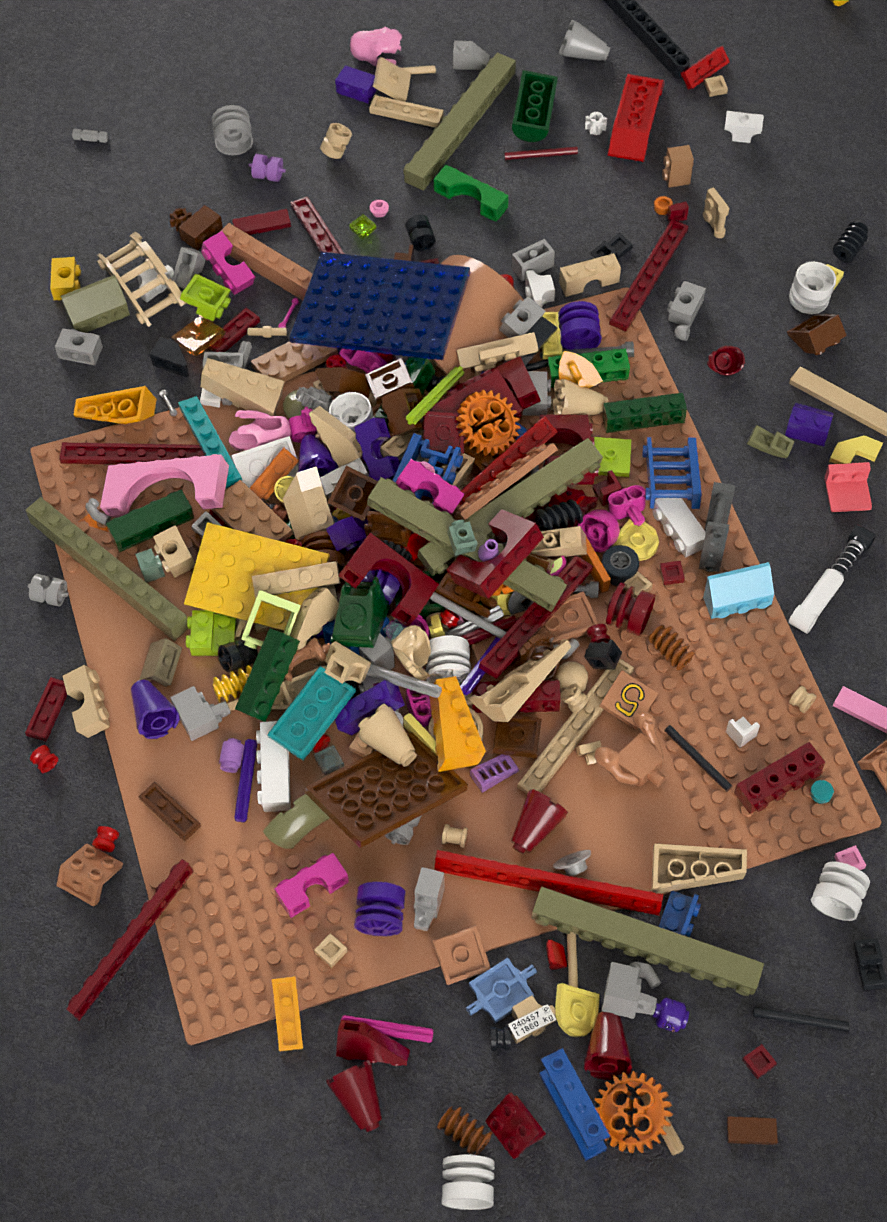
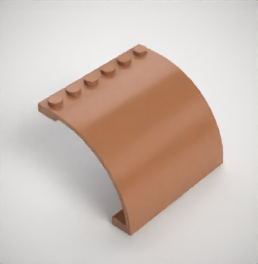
M452 255L370 324L381 339L385 338L393 330L408 337L422 348L447 376L455 367L460 366L457 354L458 349L508 338L499 330L503 324L501 320L508 312L512 314L514 305L520 299L522 301L524 299L501 275L489 266L468 256ZM475 367L462 369L465 373L454 386L475 376Z

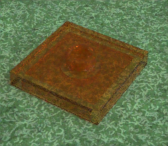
M199 316L171 338L178 342L180 347L197 356L223 337L225 332L221 327Z

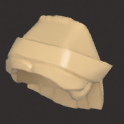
M416 625L404 628L391 641L394 652L408 672L417 679L426 680L430 675L423 666L427 664L428 657L431 654L427 633Z

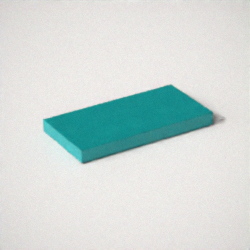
M321 666L267 734L268 738L302 761H304L356 692L355 688L346 682L342 684L326 674V669Z

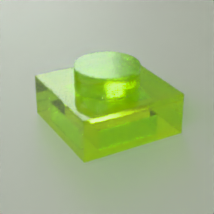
M364 214L349 224L350 230L362 239L376 230V224Z

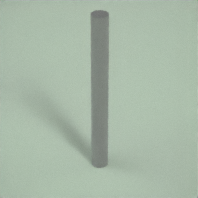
M436 592L430 597L432 601L500 639L507 633Z

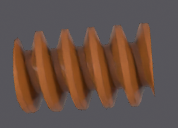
M661 625L651 633L648 641L654 644L655 649L659 650V653L665 656L668 662H671V666L676 668V671H679L692 660L695 651L687 652L690 647L689 644L681 646L684 639L676 640L678 637L677 632L670 634L673 629L672 626L664 628V625Z
M451 1106L440 1119L437 1128L439 1130L445 1128L444 1133L446 1136L453 1134V1142L461 1140V1148L469 1146L467 1153L472 1155L476 1152L478 1156L488 1144L492 1132L490 1131L485 1135L482 1134L484 1125L476 1129V1119L468 1122L469 1113L460 1116L462 1107L453 1110V1106Z

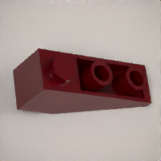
M341 1020L337 1034L336 1057H342L346 1060H369L370 1063H389L392 1066H407L410 1054L408 1048L365 1022Z

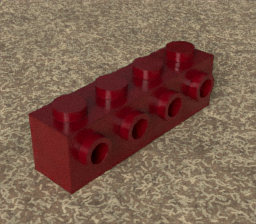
M500 681L479 682L473 689L472 696H481L487 692V686L493 685L495 687ZM542 681L517 712H559L560 681ZM472 704V709L476 713H483L474 704Z
M809 741L736 785L734 794L749 814L754 811L760 812L774 799L775 801L781 800L786 796V792L791 789L797 790L801 788L808 779L814 780L823 773L825 761Z

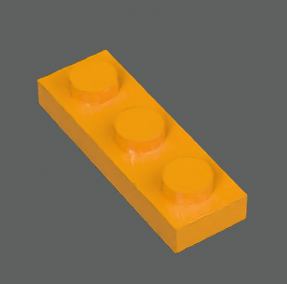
M296 977L272 979L279 1052L303 1049Z

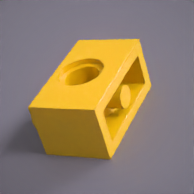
M75 257L52 258L50 289L54 300H62V295L80 289L78 276H81L80 265L76 264Z

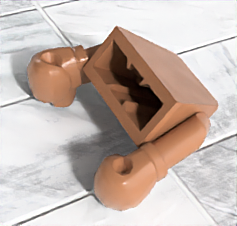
M639 711L634 715L633 722L642 733L619 753L606 746L598 747L594 758L599 765L610 771L620 783L642 787L649 780L656 787H659L666 777L659 772L662 768L663 753L655 733L654 717L649 712Z

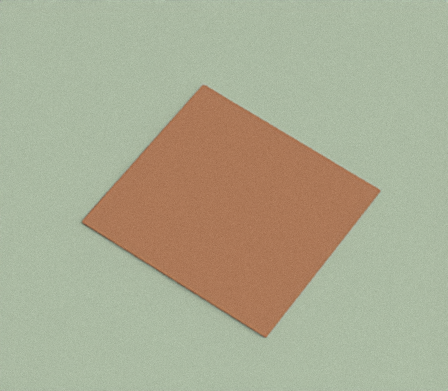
M628 287L577 300L590 302L599 310V325L602 338L601 343L596 348L621 346V344L630 341L634 343V357H628L630 365L629 379L601 382L589 389L608 397V402L679 393L640 310L627 332L609 325V321L627 293ZM566 304L544 310L546 312H559ZM542 347L528 364L544 360L539 356L542 352ZM505 360L497 361L495 366L503 364ZM348 362L346 363V369L367 374L361 368L351 366ZM436 365L434 368L436 371L435 376L445 375L441 368ZM547 367L534 370L547 372V380H549ZM316 371L298 375L284 382L282 396L275 416H283L287 420L290 419L283 410L284 399L289 393L298 390L299 387L307 389L310 386L313 387V382L319 380ZM551 388V392H547V396H551V399H555L556 392L554 388ZM511 390V392L513 393L514 397L517 399V396H516L515 393ZM446 394L441 398V401L448 398ZM222 401L220 408L202 405L228 454L231 456L243 452L236 451L231 447L229 437L233 431H238L240 426L251 424L255 418L235 417L237 411H246V409L238 408L232 404L230 406L223 405ZM179 408L175 409L177 411L175 417H172L169 413L170 410L154 414V416L143 421L116 424L31 448V455L43 499L142 580L144 578L136 554L152 549L154 556L158 555L153 547L156 544L154 538L119 553L109 532L91 527L85 521L78 522L89 514L85 508L89 499L94 498L101 505L107 470L110 464H61L62 442L199 445ZM547 408V415H554V411ZM522 411L521 420L516 423L521 424L528 430L539 421L540 416L523 415ZM688 411L686 412L685 423L606 433L602 418L603 412L588 416L589 423L593 424L591 436L632 440L629 477L616 476L622 489L634 485L642 486L645 491L648 488L646 458L642 456L643 445L646 446L647 437H651L652 448H683V446H687L688 438H696L702 492L700 509H691V500H687V498L682 499L702 528L705 529L714 482L721 483V480ZM291 440L297 459L299 460L301 443H296ZM554 443L558 450L550 456L563 455L572 449L573 446L564 443ZM653 456V461L685 462L687 460L683 456ZM544 461L538 464L539 470L543 468ZM654 470V475L686 476L688 474L684 470ZM531 471L522 477L523 480L531 476ZM470 473L466 481L469 483L475 476ZM595 476L594 484L607 480V476ZM169 478L150 485L137 496L128 513L148 505L151 501L159 500L171 492L182 489L192 507L194 519L177 526V529L187 548L193 546L190 537L196 533L192 530L191 526L205 511L209 513L211 510L202 509L195 499L194 484L181 478ZM655 484V490H687L689 488L686 484ZM593 485L567 486L572 489H582L586 496L597 497L593 490ZM275 492L267 499L270 504L280 503L285 508L284 502L276 497ZM598 499V501L596 502L597 507L588 511L587 513L594 511L596 509L606 510L609 512L608 504L602 506ZM646 500L645 509L641 513L645 518V522L656 530L659 546L657 552L651 558L639 562L638 572L653 584L652 589L648 592L656 595L650 618L640 637L627 632L626 621L620 629L616 628V620L612 626L605 623L609 601L618 586L610 584L608 591L603 593L599 589L598 598L586 596L598 623H603L607 626V635L610 636L611 640L622 651L620 659L634 667V671L630 676L658 693L647 712L654 717L655 733L663 753L662 768L659 772L666 777L665 781L659 787H656L649 780L642 787L620 783L610 771H607L597 762L587 765L585 755H577L576 747L597 741L601 742V746L612 748L619 753L642 733L639 728L633 729L604 710L541 792L551 798L553 803H558L565 808L568 814L530 853L525 851L524 854L516 851L512 847L514 844L511 842L527 796L525 792L517 788V784L537 759L510 756L519 768V771L482 793L470 777V770L502 755L493 753L497 721H493L484 713H477L483 723L482 743L486 750L478 765L452 769L468 784L467 791L423 814L418 825L412 828L414 830L413 836L408 845L392 844L391 840L382 836L370 844L359 848L331 819L326 820L311 830L293 849H285L276 845L268 839L263 830L280 812L284 814L286 811L264 812L262 804H258V791H262L261 784H258L257 771L261 770V764L257 763V751L247 821L236 822L234 815L241 767L238 768L236 773H229L220 769L219 759L224 741H228L230 738L240 740L244 746L247 739L257 741L256 731L260 730V722L264 721L238 710H230V714L222 718V721L218 723V729L193 741L189 738L180 720L175 729L171 727L167 731L168 734L164 737L147 739L144 735H140L136 726L131 687L140 679L151 643L164 638L172 642L174 641L55 544L64 580L67 582V591L87 667L95 670L100 678L98 683L104 694L103 702L109 713L108 721L110 725L104 731L149 900L154 896L157 886L170 875L171 868L179 863L181 859L188 862L194 871L155 921L187 1043L194 1045L276 1019L272 979L296 977L299 1011L440 967L432 940L475 925L477 926L485 952L557 930V927L549 924L548 926L539 925L535 922V919L531 918L539 892L444 873L445 890L437 919L433 918L428 931L414 928V892L422 867L434 870L437 850L566 875L564 869H555L553 867L556 861L578 851L591 850L590 857L585 860L588 868L572 877L651 891L654 844L747 850V869L880 827L881 819L775 595L772 604L764 609L755 608L742 614H730L725 618L717 617L711 619L703 599L707 577L760 564L733 506L731 505L728 518L729 531L720 571L707 572L699 569L702 550L685 558L682 552L676 549L671 536L666 535L662 523L655 519L652 512L653 509H650L649 500ZM99 505V506L97 507V509H98L100 512L104 513V511L100 508V505ZM629 516L617 519L620 530L630 519ZM97 522L98 527H100V528H106V527H107V526H105V525H103V524ZM346 551V563L349 562L355 552ZM605 551L596 552L601 562ZM163 555L159 557L160 561L165 560ZM544 556L554 561L560 558L555 556ZM575 556L565 557L566 566ZM681 561L685 577L684 583L663 585L659 568L660 563ZM162 564L165 577L147 583L182 611L187 618L192 616V610H203L184 604L193 574L191 570L174 578L171 571L167 573ZM417 566L421 571L424 570V567ZM591 573L580 585H586L590 581H595ZM394 599L390 604V609L387 614L390 616L393 610L395 609ZM239 619L236 620V631H237ZM253 623L249 637L264 642L268 631L256 633L255 623ZM661 625H664V628L672 626L673 629L670 634L677 632L678 637L676 640L684 639L681 646L689 644L690 647L687 652L695 651L692 660L679 671H676V668L671 666V662H668L665 656H662L659 650L655 649L654 644L648 641L651 633ZM187 629L174 642L182 647L171 685L165 687L153 679L149 681L171 704L170 697L194 686L198 693L202 692L209 705H217L219 703L212 685L213 678L217 677L221 682L222 674L229 678L230 672H226L222 668L218 656H192L190 648L186 647V635H191V629ZM584 635L574 638L579 642L580 646L569 658L561 659L559 662L560 665L568 661L577 662L585 667L588 672V682L586 689L582 693L587 695L606 669H593L585 659L584 655L591 639ZM257 646L258 654L261 649L260 646ZM470 648L469 662L471 663L472 670L477 662ZM394 652L395 667L391 671L415 678L402 665ZM518 657L509 664L497 679L485 673L479 682L502 681L505 675L516 669L514 663L518 661ZM241 667V669L246 673V667ZM234 670L233 672L238 676V670ZM556 675L547 681H555ZM356 682V683H357V692H358L357 696H358V695H360V691H359V686H358V685H361L362 683ZM398 686L405 704L398 710L402 717L409 713L405 700L407 688ZM800 686H804L809 694L813 693L817 696L814 703L805 713H802L798 706H793L789 703L791 697ZM240 691L237 692V699L240 698ZM561 692L559 712H516L514 714L517 716L542 718L537 758L573 713L568 708V703L562 701ZM229 694L228 702L236 700L231 694ZM412 694L414 697L420 696L419 694ZM221 697V703L224 701L228 703L223 697ZM271 709L266 722L278 721L286 709ZM423 712L418 713L421 716L427 715ZM744 717L751 725L757 722L760 727L757 736L740 748L726 733V729L731 719L736 722ZM334 720L323 734L328 735L331 740L321 754L316 755L312 749L304 761L289 752L291 808L295 806L293 802L305 794L306 786L362 758V756L351 752L349 748L358 732L352 736L338 730ZM671 725L732 785L728 792L664 731L667 726ZM810 741L825 761L823 773L814 780L810 778L805 781L801 788L797 790L791 789L786 792V796L781 800L775 801L774 799L769 802L764 810L760 812L754 811L749 814L734 794L736 785ZM257 744V750H261L260 744ZM503 761L502 763L507 770L510 769L507 762ZM498 765L495 766L499 773L503 772ZM491 769L488 770L492 777L495 776ZM484 773L481 774L484 780L488 779ZM818 780L829 782L834 789L831 800L824 804L815 802L810 795L813 783ZM156 782L201 824V827L186 841L181 839L139 800L138 796L152 783ZM445 824L458 829L468 828L464 848L458 844L448 842L442 844ZM334 853L347 872L349 883L331 894L322 885H311L305 892L309 898L310 907L290 918L276 897L275 888L284 879H291L296 876L297 872L302 868H309L314 865L320 857ZM367 882H387L398 885L405 890L404 909L401 910L404 916L401 933L393 936H373L355 929V910L359 908L356 903L357 889L361 884ZM665 892V893H660V894H663V896H664V895L670 894L671 892ZM588 902V903L594 904V905H596V906H599V907H602V908H605V909H608V910H611V911H617V910L623 909V908H618V907H613V906H608V905H603V904ZM329 934L333 935L348 950L332 968L314 952Z

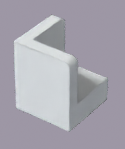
M744 717L736 722L731 719L728 722L726 733L741 748L757 736L760 725L757 722L751 725Z

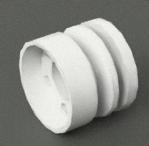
M806 262L802 264L796 271L789 293V300L793 307L806 314H818L824 311L829 304L836 284L834 271L829 266L819 262Z
M356 392L339 395L332 401L329 407V413L354 432V427L374 418L368 398Z
M453 635L435 637L429 640L431 654L428 657L426 671L430 676L426 679L427 682L434 684L436 679L456 676L459 685H461L471 672L468 641Z
M825 863L819 878L820 883L817 884L811 898L813 906L835 919L843 921L855 920L862 906L861 899H864L870 885L869 877L859 869L845 863Z
M469 1154L455 1155L443 1159V1168L446 1169L443 1171V1178L452 1182L442 1185V1205L467 1210L486 1209L493 1206L494 1187L485 1184V1182L494 1180V1173L491 1172L494 1170V1160Z

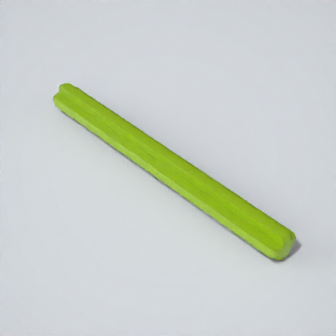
M455 367L406 416L409 425L416 424L454 386L465 373L462 370L463 367Z

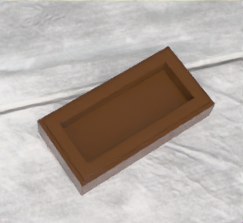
M728 1116L727 1141L728 1143L777 1145V1118Z

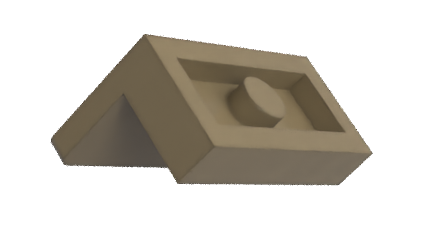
M167 638L151 643L139 680L153 679L165 687L171 685L182 647Z

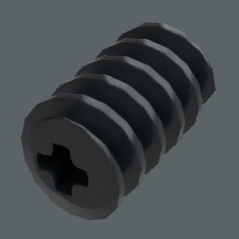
M852 221L833 247V253L839 260L846 263L853 261L857 252L860 251L864 242L868 239L867 226L860 221Z
M573 499L560 502L559 505L547 506L544 510L538 509L535 514L536 524L540 531H545V529L547 531L553 530V527L554 529H560V524L563 528H567L568 522L571 526H574L575 519L579 524L583 522L581 509Z

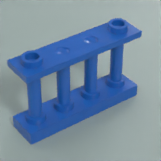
M647 437L646 446L643 445L642 456L646 458L648 488L645 491V498L649 500L650 509H654L655 498H687V500H691V509H700L702 492L696 438H688L687 446H683V448H652L651 437ZM653 456H683L687 460L685 462L653 461ZM654 470H684L688 474L686 476L654 475ZM655 484H686L689 488L687 490H655Z
M563 1048L542 1058L541 1061L545 1070L540 1072L539 1076L584 1160L587 1161L606 1151L607 1147L603 1140L609 1138L610 1135Z

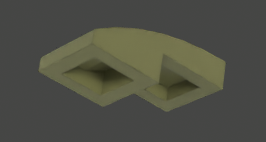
M756 425L747 444L765 453L787 458L795 441L778 431L773 435Z

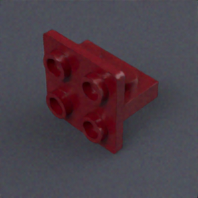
M512 1093L507 1094L485 1120L486 1124L513 1159L519 1157L527 1147L538 1142L546 1135L545 1131L518 1096H514Z

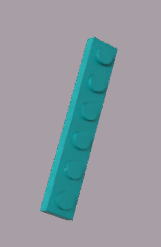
M198 397L178 402L179 409L204 455H222L229 465L226 488L231 487L239 480L242 481L240 473Z

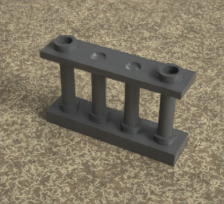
M718 482L713 484L704 529L706 534L699 563V569L707 572L720 571L729 531V524L727 523L735 485Z

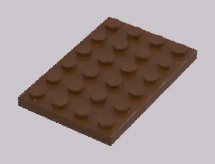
M412 732L407 735L417 756L409 765L404 767L402 764L394 762L376 750L305 787V794L359 848L370 844L467 791L468 784L453 770L438 772V756Z

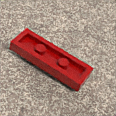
M723 46L716 48L681 73L688 89L694 88L730 62Z

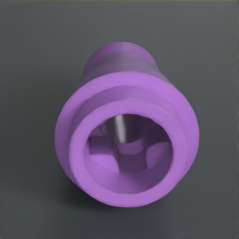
M493 539L487 540L478 550V556L483 562L491 560L500 554L498 543Z

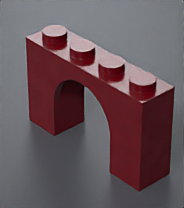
M520 356L490 369L491 372L499 370L510 390L517 396L523 410L541 402ZM480 375L474 376L461 384L455 385L448 392L456 388L460 391L464 388L463 385L472 379L476 382L481 377ZM485 423L481 424L478 427H475L474 425L471 426V428L473 429L472 432L474 433L481 427L485 426Z
M489 369L480 375L481 379L476 382L472 379L463 385L464 388L458 391L456 388L446 394L448 398L442 401L440 399L429 411L458 413L457 410L462 400L466 399L469 395L472 396L476 391L480 393L482 390H485L486 394L492 390L493 396L500 393L501 400L506 397V404H513L510 408L511 411L517 410L514 417L523 410L499 370L491 372ZM503 413L497 417L498 420H505Z
M540 415L539 420L546 416L557 430V433L546 443H564L575 447L589 438L593 445H595L594 436H591L593 424L589 423L588 415ZM549 456L544 460L543 467L560 456ZM598 470L594 473H586L583 475L584 478L575 485H594V477L598 476Z
M503 509L499 511L488 525L496 538L507 542L504 550L493 559L484 562H477L459 555L446 569L456 584L488 599L544 538L536 523Z
M370 533L338 576L356 589L366 574L372 570L378 569L391 573L397 578L402 587V598L391 613V616L406 627H409L439 584Z

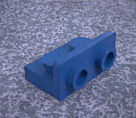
M671 891L659 927L690 938L694 924L690 923L692 916L697 917L701 906L700 903H697L699 895L694 894L692 898Z

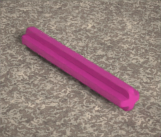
M346 1015L341 1018V1020L365 1022L389 1037L429 1043L433 1040L434 1032L431 1028Z

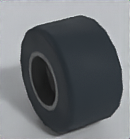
M616 545L605 551L601 563L611 578L610 584L619 586L621 582L624 583L637 573L640 561L633 549L624 545Z

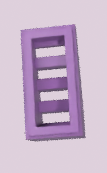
M500 755L470 770V777L483 793L517 773L519 768L509 755ZM506 761L510 769L507 770L502 762ZM498 765L503 772L499 773L495 766ZM491 769L495 776L492 777L488 770ZM484 773L488 779L484 780L481 774Z

